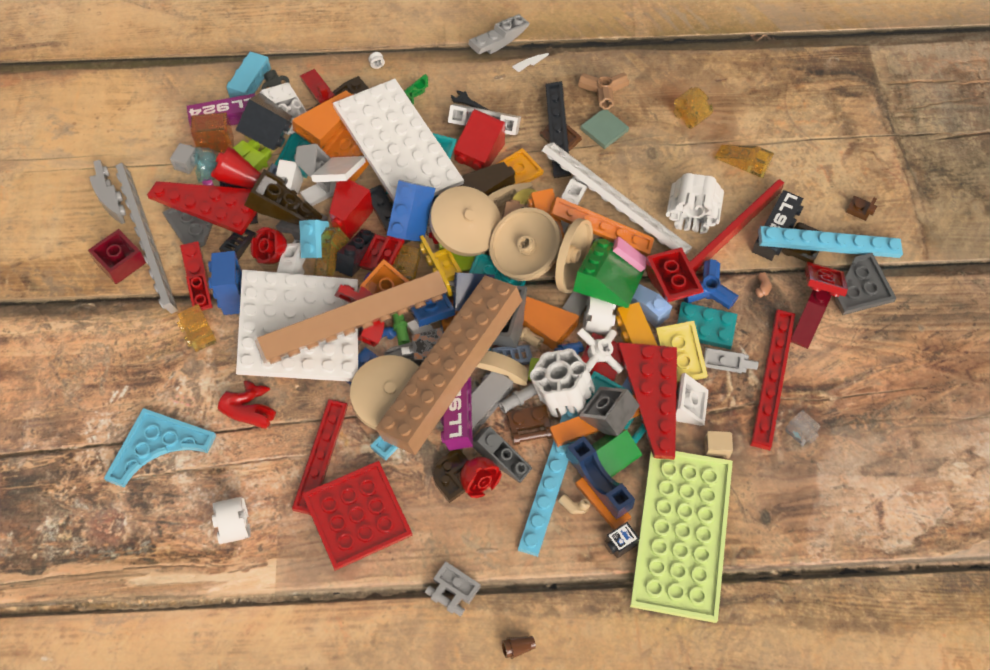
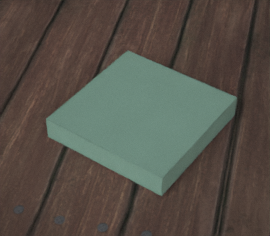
M602 109L583 123L580 130L603 149H606L627 133L629 127L610 111Z

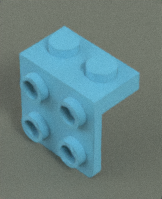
M321 220L299 221L301 258H329L331 255L329 222Z

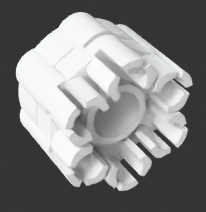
M686 173L671 186L666 216L670 220L675 221L674 226L678 230H682L683 220H685L684 231L690 230L691 222L693 221L692 231L698 232L699 224L701 223L700 234L707 233L709 226L719 224L724 190L721 189L716 179L712 176Z
M573 349L542 354L540 360L530 373V378L540 401L547 405L550 414L554 417H558L556 408H558L561 416L566 414L567 408L570 413L575 414L577 411L580 414L586 407L585 399H589L592 396L591 392L595 393V387L587 364L582 361Z

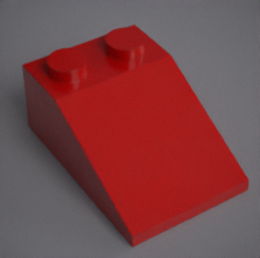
M682 247L647 256L645 271L652 285L667 302L704 292Z

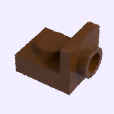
M853 196L846 213L866 221L869 215L873 216L877 208L874 205L877 198L874 197L870 203Z

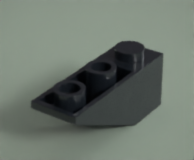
M361 229L337 252L335 271L352 277L361 268L359 264L375 233H372L370 230Z

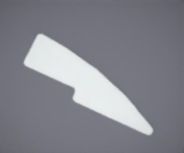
M549 53L528 58L512 67L517 72H520L530 64L535 65L548 56Z

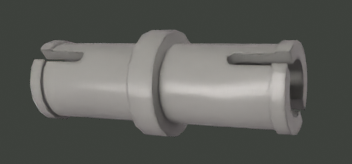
M529 384V386L522 390L513 392L512 396L500 401L498 405L501 411L507 413V411L517 405H523L524 401L537 395L534 385Z

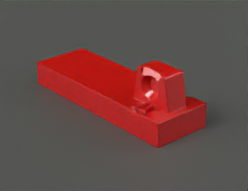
M315 69L300 75L301 81L319 105L335 97L334 93Z

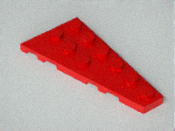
M156 181L147 193L148 198L240 235H243L257 214L256 211L244 206L252 189Z
M618 342L617 346L623 358V365L629 377L628 380L633 396L640 405V417L647 433L646 436L653 458L674 460L676 447L677 347Z

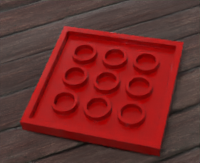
M379 461L302 494L334 571L413 536Z

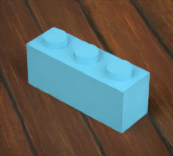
M249 52L247 57L243 59L239 69L236 70L231 81L227 84L230 98L254 94L264 80L263 75L271 69L267 56Z

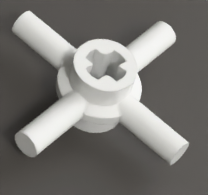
M583 328L578 330L577 334L590 346L588 349L590 359L586 363L589 372L597 362L605 361L618 374L622 372L624 368L611 356L613 352L611 342L617 335L615 330H610L604 339L596 340Z

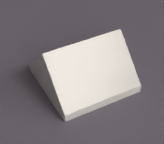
M683 373L677 389L676 422L703 426L705 425L708 389L686 373Z

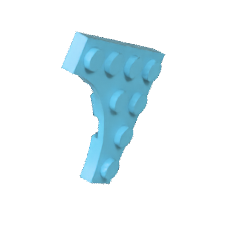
M143 408L104 479L109 483L124 488L131 477L142 466L161 455L182 450L208 453L216 438V434Z

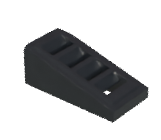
M246 229L244 234L248 235L246 237L234 232L221 245L219 250L220 252L235 251L239 260L251 243L252 238L256 236V233Z

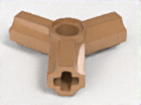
M624 72L613 77L602 76L599 78L583 73L578 87L595 92L598 97L599 107H602L603 110H609L614 106L613 92L629 86V79Z

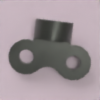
M270 70L263 75L266 82L262 85V90L266 89V87L280 85L282 80L290 84L289 78L284 75L279 77L276 70Z

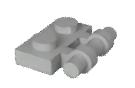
M445 561L433 578L434 582L439 584L436 590L428 586L425 593L431 597L432 601L441 603L447 607V611L452 614L456 613L461 617L465 609L459 606V603L463 600L470 604L481 588V584ZM445 590H448L455 597L450 600L443 593Z

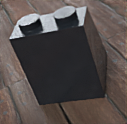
M259 93L248 100L236 131L274 151L278 147H282L285 141L284 134L292 126L290 122L292 116L265 95Z

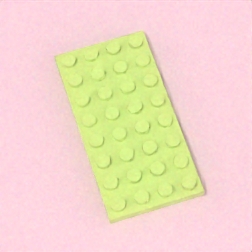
M650 451L630 607L717 623L733 461L675 451L674 460L653 458Z

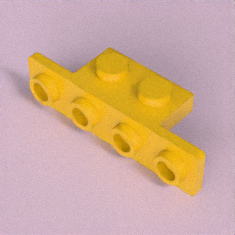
M420 236L421 243L419 248L422 254L426 253L427 256L425 258L429 267L433 266L432 272L439 271L448 291V296H452L448 281L455 280V272L462 273L452 253L445 248L433 253L424 236Z

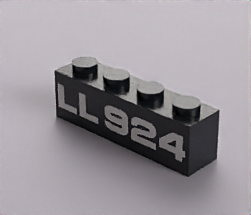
M783 190L764 226L793 229L797 221L795 216H800L804 208L801 205L804 198ZM758 236L752 252L772 261L775 255L779 256L782 248L759 246Z

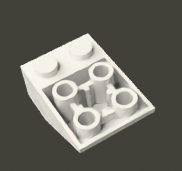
M289 82L260 91V93L292 116L291 123L294 118L307 112ZM291 126L290 130L285 133L290 135L296 132L293 131V126Z

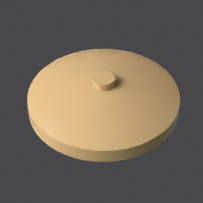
M466 186L452 187L443 191L434 201L429 214L430 228L436 240L448 251L461 256H477L487 252L492 233L501 221V215L495 203L483 192Z
M529 207L515 210L506 215L497 224L492 233L489 245L491 260L495 267L510 279L517 281L536 279L549 271L557 261L562 243L561 230L557 222L541 209Z
M576 219L568 228L561 243L555 272L556 286L561 292L568 294L573 292L577 272L592 247L593 228L589 220Z
M396 355L379 356L362 365L354 375L350 387L351 405L357 417L365 425L376 430V426L419 366L407 358Z

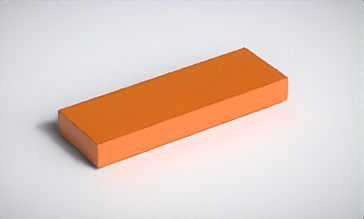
M583 477L576 482L577 488L613 530L631 520L628 512L616 520Z

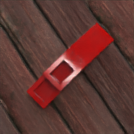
M199 241L180 245L193 312L213 308L208 275Z

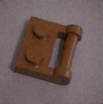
M546 405L507 412L514 445L546 437L547 439L553 438L549 431L551 424ZM540 427H544L545 429L540 431L518 434L519 431L529 429H535Z

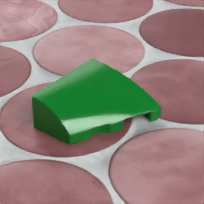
M424 74L403 90L412 104H414V97L425 93V88L428 87V76Z

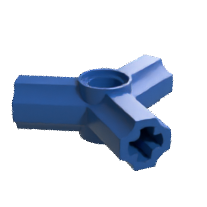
M710 259L704 262L703 279L700 281L704 292L685 297L683 300L687 303H692L704 298L713 299L727 309H731L739 295L720 284L721 263Z

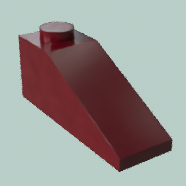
M812 290L792 335V343L806 349L809 348L832 296L827 291Z

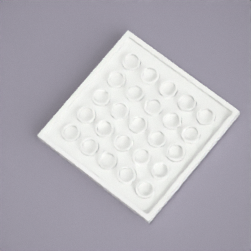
M242 270L236 374L352 382L354 375L358 371V328L351 335H338V339L330 343H326V340L320 342L319 346L314 349H301V353L293 357H289V355L283 356L281 361L270 364V362L263 363L255 340L262 335L349 304L334 295L340 285H349L355 289L354 291H357L358 279Z

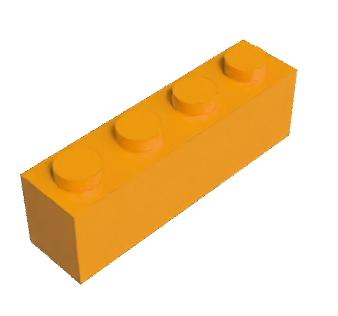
M639 302L630 304L629 308H617L615 324L621 329V338L624 343L657 345Z

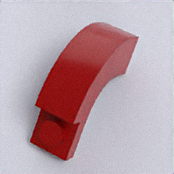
M340 285L334 296L352 303L373 294L362 286L356 292L349 285ZM378 320L373 322V326L367 329L362 328L358 335V340L375 347L379 344L385 322L381 323Z

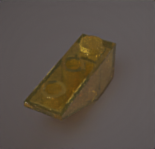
M721 145L715 159L764 178L774 153L758 146Z
M326 227L322 233V258H315L313 276L332 277L335 272L337 252L350 241L339 227Z

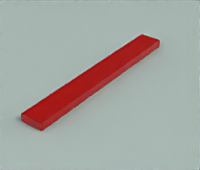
M781 179L777 180L690 261L694 272L696 273L704 265L705 261L710 260L781 193L785 182Z
M779 309L775 312L750 446L769 451L772 448L795 313Z

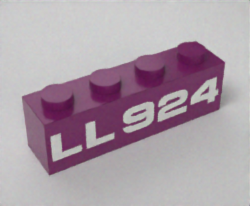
M255 93L188 105V120L192 132L237 125L248 100L254 97Z
M471 377L468 378L441 418V423L444 426V431H441V440L449 450L473 447Z

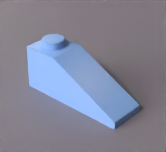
M639 284L630 304L639 302L646 320L657 328L670 317L672 306L660 294Z

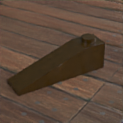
M265 169L244 206L261 215L300 225L299 221L321 220L323 217L308 202H303L297 196L298 193L295 190L291 191L284 185L285 181Z

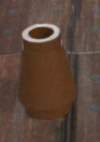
M533 636L507 637L506 640H502V650L505 658L514 659L536 648Z

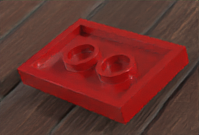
M807 261L805 266L807 286H810L815 291H827L832 296H846L848 287L843 271Z

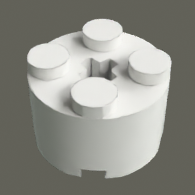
M588 296L586 301L587 308L584 311L583 329L588 333L607 335L615 324V315L612 312L615 310L616 305Z
M236 497L213 503L214 515H212L214 528L218 527L219 532H217L219 544L251 537L250 523L248 524L247 520L249 516L244 498Z

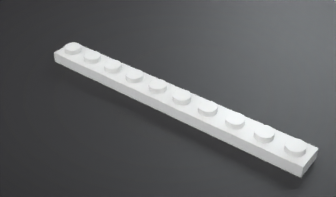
M554 142L544 146L542 151L547 154L546 156L549 159L559 163L560 167L571 172L575 179L584 182L590 190L600 194L601 198L613 204L616 210L625 213L632 222L642 226L645 232L654 235L658 242L667 245L671 250L682 247L685 254L689 253L692 246Z

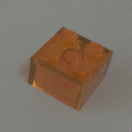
M227 112L191 115V134L199 154L224 153L228 147H234V134Z

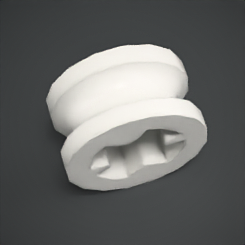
M374 52L368 58L370 66L374 69L381 68L385 64L383 55L380 52Z

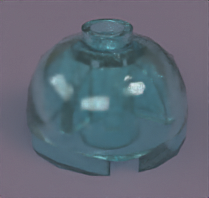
M195 148L194 162L197 166L195 173L198 182L215 180L211 177V173L218 164L216 162L218 153L211 148Z

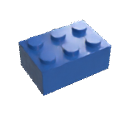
M235 251L211 253V261L208 262L211 277L208 278L209 288L213 289L214 299H217V306L221 308L224 315L239 314L242 269Z

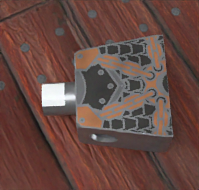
M437 328L412 335L413 346L401 347L402 357H414L415 364L420 366L442 336L443 329Z

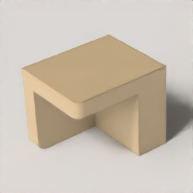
M707 431L704 438L705 456L729 459L733 452L732 433Z

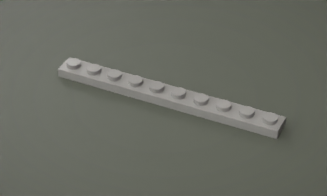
M123 163L116 165L118 171L116 176L120 183H122L120 188L127 198L125 203L131 210L130 217L132 221L136 224L134 229L141 239L139 244L142 250L145 251L144 259L150 266L149 274L155 280V284H153L154 289L160 295L158 300L163 309L166 308L172 314L177 312L178 309L131 172Z

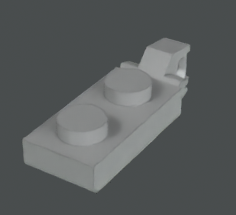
M705 347L703 359L706 368L737 373H746L747 368L755 370L758 368L759 362L748 360L749 355L744 353Z

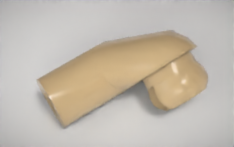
M566 494L558 501L571 514H584L590 507V502L587 499L573 502Z

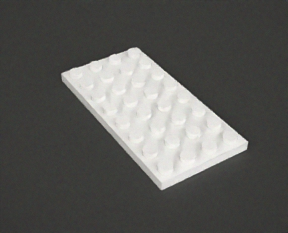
M396 79L333 103L336 113L393 201L399 180L436 188L434 196L464 183V179Z

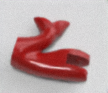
M245 380V392L226 391L222 395L218 403V411L233 420L267 429L270 421L274 420L276 416V411L269 406L263 404L243 405L267 393L270 390L267 386H255L253 382Z

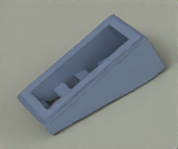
M520 345L517 348H492V352L505 356L511 355L512 359L522 365L530 364V360L533 358L529 345ZM525 351L527 358H523L522 352ZM515 353H518L519 359L515 358Z

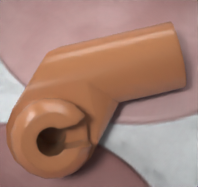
M763 272L757 276L761 285L755 290L760 298L764 295L767 296L772 289L766 272Z

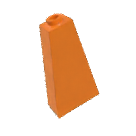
M344 91L292 120L293 131L311 144H317L322 148L344 124L333 108V103L354 94Z
M526 296L523 327L530 328V331L544 338L543 343L554 350L578 327L580 316Z

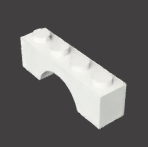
M459 104L450 105L448 123L466 126L473 110L476 109L504 121L505 134L517 135L519 132L521 116Z

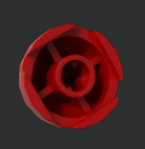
M263 227L259 229L256 238L253 237L251 241V255L261 264H276L280 262L281 255L287 247L285 236L274 228Z
M481 456L476 457L464 464L460 473L461 486L471 498H480L486 495L483 491L489 487L493 490L497 486L502 473L499 470L500 468L491 459Z

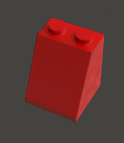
M474 109L454 148L455 161L467 165L475 171L489 167L505 145V122Z
M350 179L347 181H337L329 211L334 235L339 239L343 238L349 242L373 212L370 190Z

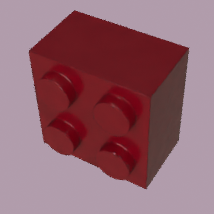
M117 229L88 250L94 262L115 284H118L146 264L141 251L120 229Z

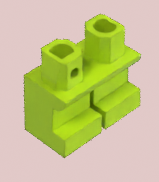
M253 139L249 142L242 140L233 147L258 171L263 167H268L267 161L272 157L271 151L266 147L258 151L261 148L260 144Z

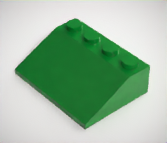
M596 238L577 272L573 291L629 308L645 270L642 272L638 271L613 252L614 243L606 239Z

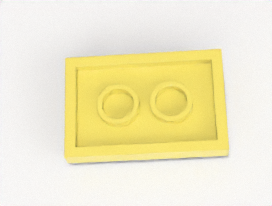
M694 321L656 328L659 346L677 347V383H679L683 373H686L694 380L707 378L708 375Z

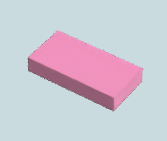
M620 237L614 240L613 252L642 272L646 267V257Z

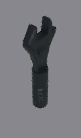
M457 91V94H459L457 98L451 95L454 103H462L470 107L489 110L471 100L466 91Z

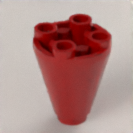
M230 147L224 153L220 152L216 158L218 164L211 173V177L217 181L248 189L254 187L261 175L245 158Z

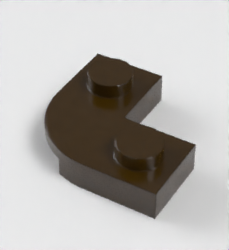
M460 449L452 450L436 463L433 472L436 487L449 503L465 492L461 482L455 476L468 461Z

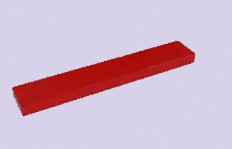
M328 399L292 506L293 511L311 515L302 494L323 485L345 418L348 403Z

